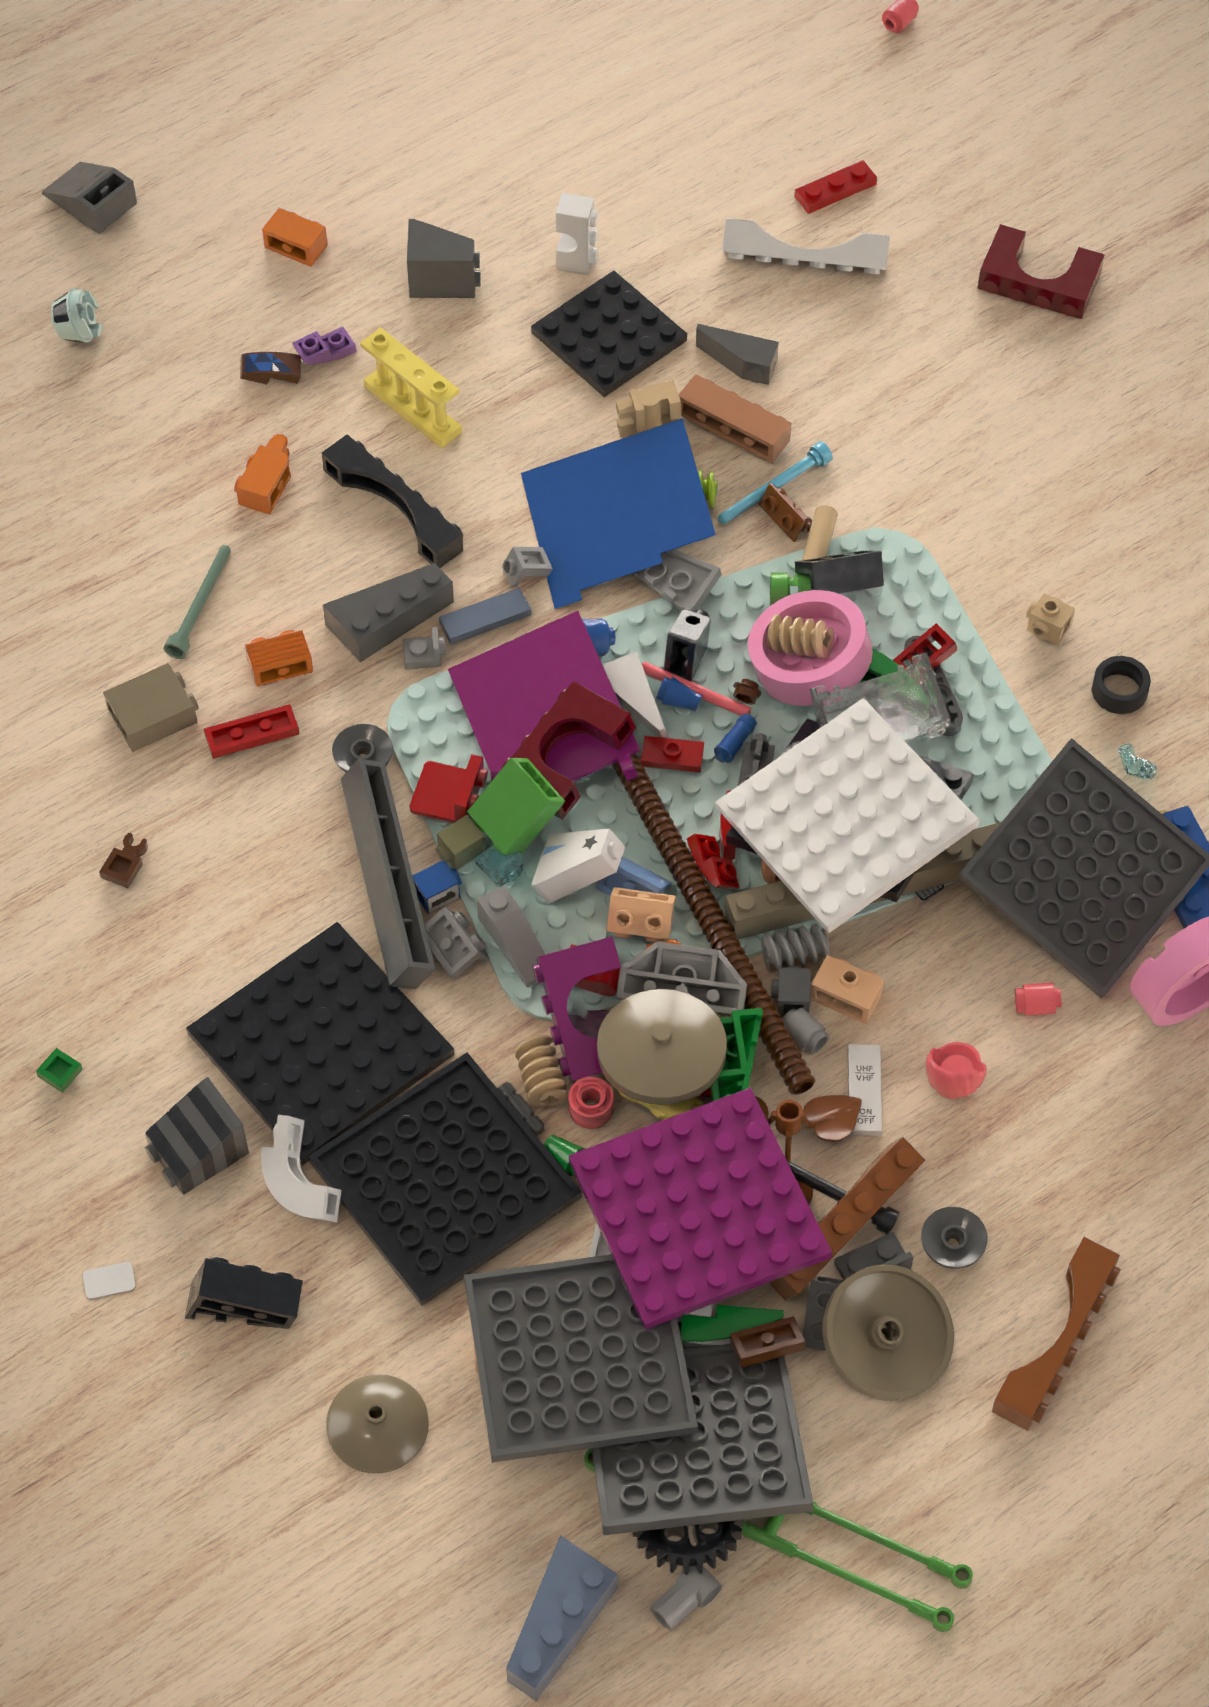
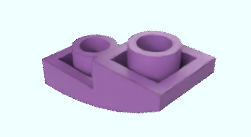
M343 326L323 336H320L315 331L292 342L293 347L305 365L326 363L357 352L355 343Z

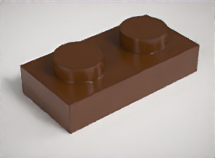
M794 1316L730 1334V1343L741 1368L805 1350V1339Z

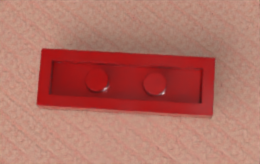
M862 160L795 189L794 197L804 210L810 214L877 185V176L865 161Z
M290 704L204 728L205 738L213 759L300 734Z

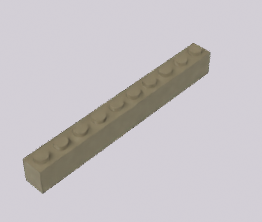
M1000 823L972 830L916 871L902 895L961 880L957 877L959 872ZM782 881L726 895L725 917L728 919V924L731 925L732 931L736 934V939L738 940L815 919ZM879 897L872 903L884 901L887 899Z

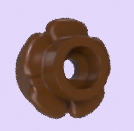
M742 679L741 683L735 682L733 685L735 688L733 697L745 704H755L757 698L762 694L758 689L759 685L750 679Z

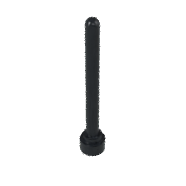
M787 1160L796 1180L836 1201H839L847 1193V1191ZM889 1206L887 1208L881 1207L870 1219L873 1220L872 1224L877 1226L876 1229L887 1235L894 1227L900 1212Z

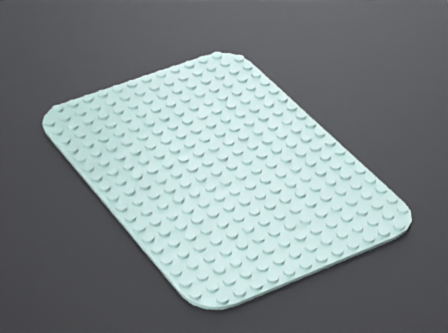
M872 527L831 539L827 556L860 550L882 551L884 585L840 594L854 602L862 612L873 649L893 660L904 651V645L908 638L923 635L936 623L956 642L957 651L940 663L963 715L961 731L954 736H943L935 729L932 720L927 725L910 717L909 724H907L908 733L907 735L900 734V737L920 756L973 773V783L961 801L979 818L980 825L975 829L1002 822L1052 762V759L934 557L920 541L896 530ZM805 549L720 577L699 607L700 610L708 613L711 623L708 646L692 682L737 702L740 701L733 697L734 683H741L742 679H750L759 685L758 689L762 692L761 696L757 698L753 705L742 703L752 708L750 715L757 721L754 731L745 741L751 742V739L757 733L765 734L769 745H775L773 761L782 755L806 719L827 724L862 698L875 710L879 709L882 711L883 707L886 706L875 701L876 689L861 682L850 691L846 688L834 695V700L812 706H796L774 699L767 694L766 689L758 681L748 652V638L755 621L770 607L771 572L788 573L790 577H793L796 574L794 562L802 560ZM790 586V595L798 592V586ZM664 597L602 617L607 621L609 628H614L616 636L615 645L610 646V650L605 656H599L602 665L637 652L641 663L645 661L664 670L667 635L682 611ZM936 641L932 643L938 650L941 648ZM689 646L683 648V655H686ZM930 670L922 677L931 679L936 674ZM449 671L426 677L407 687L392 704L387 721V729L392 741L393 752L412 793L414 794L423 766L427 761L466 769L471 754L483 757L484 769L488 770L486 784L484 788H480L478 793L480 796L491 783V773ZM646 675L668 737L704 742L701 773L644 767L646 773L661 797L662 803L670 814V818L673 819L674 825L678 828V832L686 843V847L689 849L686 838L695 833L715 836L716 842L720 847L721 813L717 809L715 802L723 797L727 791L733 790L738 786L745 741L730 763L719 762L716 759L714 748L729 733L737 719L741 716L703 699L700 700L696 712L690 709L662 705V701L656 699L662 682ZM933 693L930 696L935 702L946 700L945 695L942 693ZM947 710L944 711V713H945L944 721H948L949 724H954V721H953V722H952V721H949V719H948V717H947V715H946V714H947ZM631 714L636 726L633 735L641 752L636 754L641 761L644 735L658 736ZM612 765L574 781L581 798L563 820L554 815L521 855L501 854L494 848L490 837L482 832L485 835L486 852L456 870L462 881V885L459 886L460 898L476 933L487 945L485 952L489 957V961L502 989L515 1007L536 1019L553 1022L551 1014L546 1015L543 1008L541 996L546 995L543 983L537 984L536 982L529 987L525 986L478 919V898L504 885L522 910L545 955L568 949L571 944L579 946L613 936L620 965L622 966L646 950L647 944L656 943L645 940V936L632 935L631 938H621L615 936L614 932L606 931L610 895L596 889L598 881L554 902L547 903L531 884L549 834L610 828L625 845L623 857L672 882L671 888L662 892V894L676 896L672 932L669 940H677L682 945L711 949L710 943L706 940V935L703 934L702 928L698 925L693 912L689 909V904L686 903L685 897L681 894V889L678 888L677 882L672 877L673 874L669 872L668 866L661 857L660 851L657 850L656 844L649 835L648 829L644 826L640 814L637 813L636 807L632 804L628 792L624 789V785L621 783ZM423 816L438 847L437 833L453 823ZM736 847L735 859L732 862L736 868L740 886L737 890L717 888L703 875L711 889V893L715 896V901L719 903L720 908L723 910L724 916L726 895L768 884L761 874L762 858L758 854ZM449 862L446 863L450 869L453 868ZM914 892L902 895L897 903L914 898L917 895ZM887 899L869 904L844 923L897 903ZM816 919L742 938L739 941L741 947L745 950V955L750 958L762 953L761 940L764 934L768 933L774 939V934L777 931L782 932L786 937L788 929L795 930L798 935V930L802 926H805L809 933L813 924L819 925L821 930L823 927ZM573 987L567 1002L568 1016L570 1021L584 1019L612 1009L622 1000L616 999L617 992L614 996H604Z

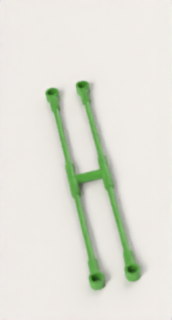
M591 1448L586 1451L584 1462L588 1470L595 1472L594 1463L588 1460L593 1456ZM814 1501L813 1512H805L809 1515L815 1514L921 1562L927 1565L928 1569L951 1579L952 1584L957 1588L964 1589L971 1584L973 1572L967 1565L959 1564L955 1566L935 1556H926L817 1506V1503ZM785 1515L770 1516L763 1529L744 1521V1526L740 1527L742 1528L743 1536L791 1558L793 1556L800 1558L908 1608L909 1612L932 1622L933 1627L937 1631L946 1632L953 1625L954 1614L950 1609L945 1607L936 1609L916 1599L910 1600L797 1548L796 1544L777 1536V1531ZM963 1572L968 1576V1579L961 1581L957 1579L956 1573ZM945 1615L948 1617L949 1623L941 1624L938 1622L937 1617Z

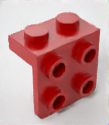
M471 754L466 769L427 761L423 766L409 805L410 812L454 823L466 815L470 817L471 815L467 811L479 798V790L481 787L484 788L488 776V770L484 769L483 757Z

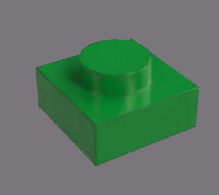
M55 1048L36 1070L38 1078L63 1093L83 1068L81 1063Z

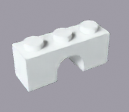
M562 193L555 213L556 232L562 233L556 249V269L588 275L591 264L596 265L598 259V248H594L598 240V230L594 229L598 221V210H594V198Z

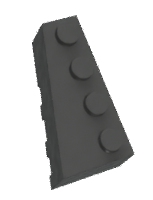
M435 563L323 604L325 625L358 661L362 662L454 602L453 581Z

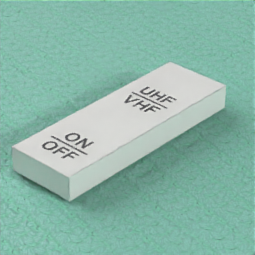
M848 1044V1096L862 1100L857 1123L851 1135H882L880 1045Z

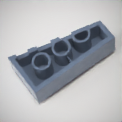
M561 1535L506 1667L507 1681L535 1701H537L618 1588V1574Z

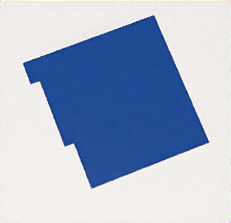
M683 419L521 473L539 547H543L553 568L549 576H547L555 609L582 600L580 590L663 563L661 553L716 535Z

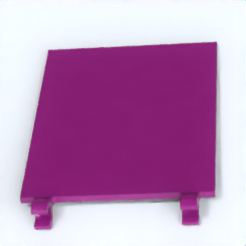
M578 610L448 669L490 773L500 772L504 762L513 756L520 747L524 737L534 730L539 724L541 716L552 708L558 700L560 693L567 689L573 680L621 707ZM633 733L619 750L612 748L591 735L572 734L564 737L552 747L547 757V766L574 782L617 762L620 764L627 781L638 777L631 756L641 752Z

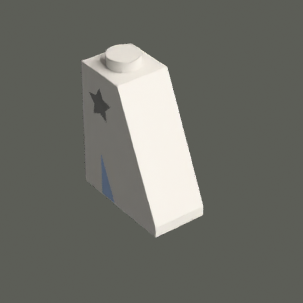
M610 828L549 834L531 886L547 903L554 902L616 873L625 845Z

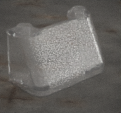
M927 652L913 656V665L908 666L906 669H904L903 665L897 666V672L840 689V686L837 685L833 687V692H827L825 685L811 688L810 704L819 728L864 698L905 742L926 735L932 738L945 733V728L950 724V716Z

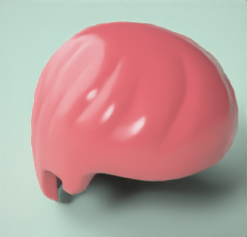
M963 1042L948 1043L938 1049L932 1048L930 1054L927 1055L926 1075L931 1087L944 1098L959 1099L967 1097L969 1094L976 1092L986 1077L987 1067L982 1063L979 1052L970 1044Z

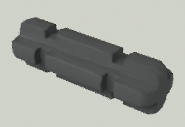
M505 1082L497 1088L536 1136L544 1131L542 1120L534 1115L535 1112L523 1097L515 1093L517 1090L511 1083Z

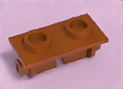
M769 483L759 506L793 542H796L800 532H810L812 519L807 517L800 508L795 509L796 504L786 494L784 489H779L772 483Z

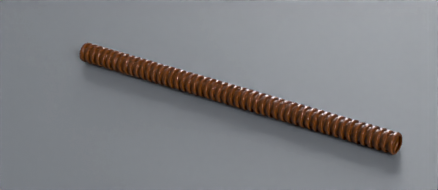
M637 754L631 756L638 777L627 781L620 764L617 762L612 764L617 776L624 785V789L628 792L632 804L636 807L637 813L640 814L644 826L648 829L649 835L656 844L657 850L660 851L661 857L668 866L669 872L673 874V879L677 882L678 888L681 889V894L685 897L686 903L689 904V909L693 912L694 918L702 928L703 934L706 935V940L710 943L711 949L720 950L746 982L744 1010L763 1009L759 1037L762 1038V1043L766 1046L767 1052L771 1054L770 1058L775 1062V1067L780 1070L779 1074L784 1078L785 1085L789 1086V1093L798 1095L808 1091L815 1083L814 1076L810 1075L811 1071L806 1067V1061L801 1059V1052L797 1051V1045L793 1042L792 1036L788 1034L789 1031L784 1026V1021L780 1018L779 1012L775 1010V1005L771 1002L767 990L762 986V981L758 979L757 972L753 971L754 967L749 963L745 950L741 947L740 941L736 939L737 936L732 931L731 925L728 924V919L724 916L719 903L715 901L714 894L711 893L707 881L703 878L702 872L694 862L693 856L690 855V850L686 847L684 840H682L678 828L674 825L673 819L670 818L669 812L662 803L661 797L650 781V777L638 759Z

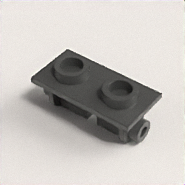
M757 733L751 739V742L745 741L738 786L773 762L775 745H769L765 734Z

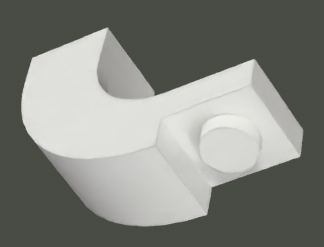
M278 1115L277 1124L273 1129L274 1146H262L261 1149L262 1172L271 1194L283 1207L297 1215L337 1223L341 1190L329 1186L313 1185L307 1180L301 1170L300 1149L305 1121L291 1116Z

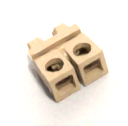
M674 380L647 386L638 391V388L629 389L630 398L616 401V410L619 417L617 419V428L621 438L681 419V400Z

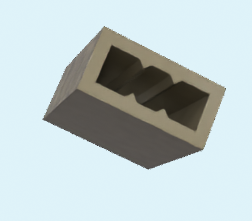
M169 663L103 692L107 710L132 752L198 723L195 712L199 709L197 701L192 693L187 695L184 690L186 685L179 671L174 673Z

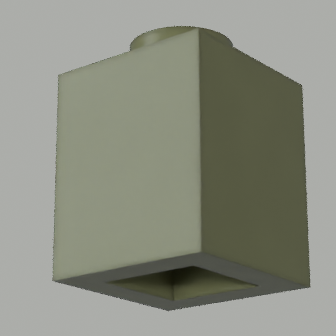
M468 815L437 833L438 847H436V851L439 857L446 863L449 862L456 870L486 852L485 835Z

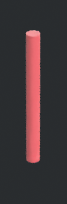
M645 661L642 663L644 672L649 677L661 682L664 677L670 679L674 677L696 693L701 694V699L739 716L744 713L749 715L752 708Z

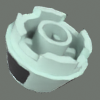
M74 288L53 302L51 307L52 323L61 339L87 343L92 338L100 336L102 322L96 323L94 309L99 307L90 291L83 292V289L77 290Z

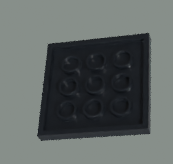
M615 270L531 325V333L603 397H606L687 341V332Z

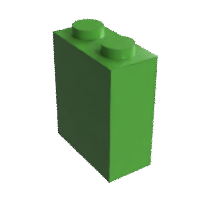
M510 758L467 812L474 819L475 825L490 837L494 848L504 855H521L560 809L565 800L528 758Z

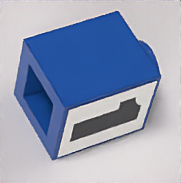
M444 860L412 875L418 900L427 914L460 899L459 886L462 885L461 878L456 869H450Z

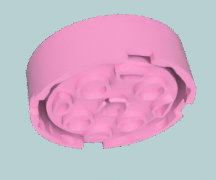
M804 591L778 600L758 617L752 626L748 638V652L758 681L766 689L767 694L780 702L790 705L812 706L834 700V695L846 688L850 691L862 680L872 660V643L862 612L850 599L831 591ZM780 614L783 620L788 615L793 618V622L797 617H801L804 620V624L809 618L814 620L815 625L819 620L825 621L826 629L832 627L835 633L833 648L828 658L820 659L817 656L806 658V655L799 656L795 653L787 654L785 652L777 653L770 650L767 637L773 616Z
M1209 916L1189 925L1163 943L1166 949L1155 960L1152 957H1148L1131 981V994L1155 1025H1173L1191 1018L1209 1007Z

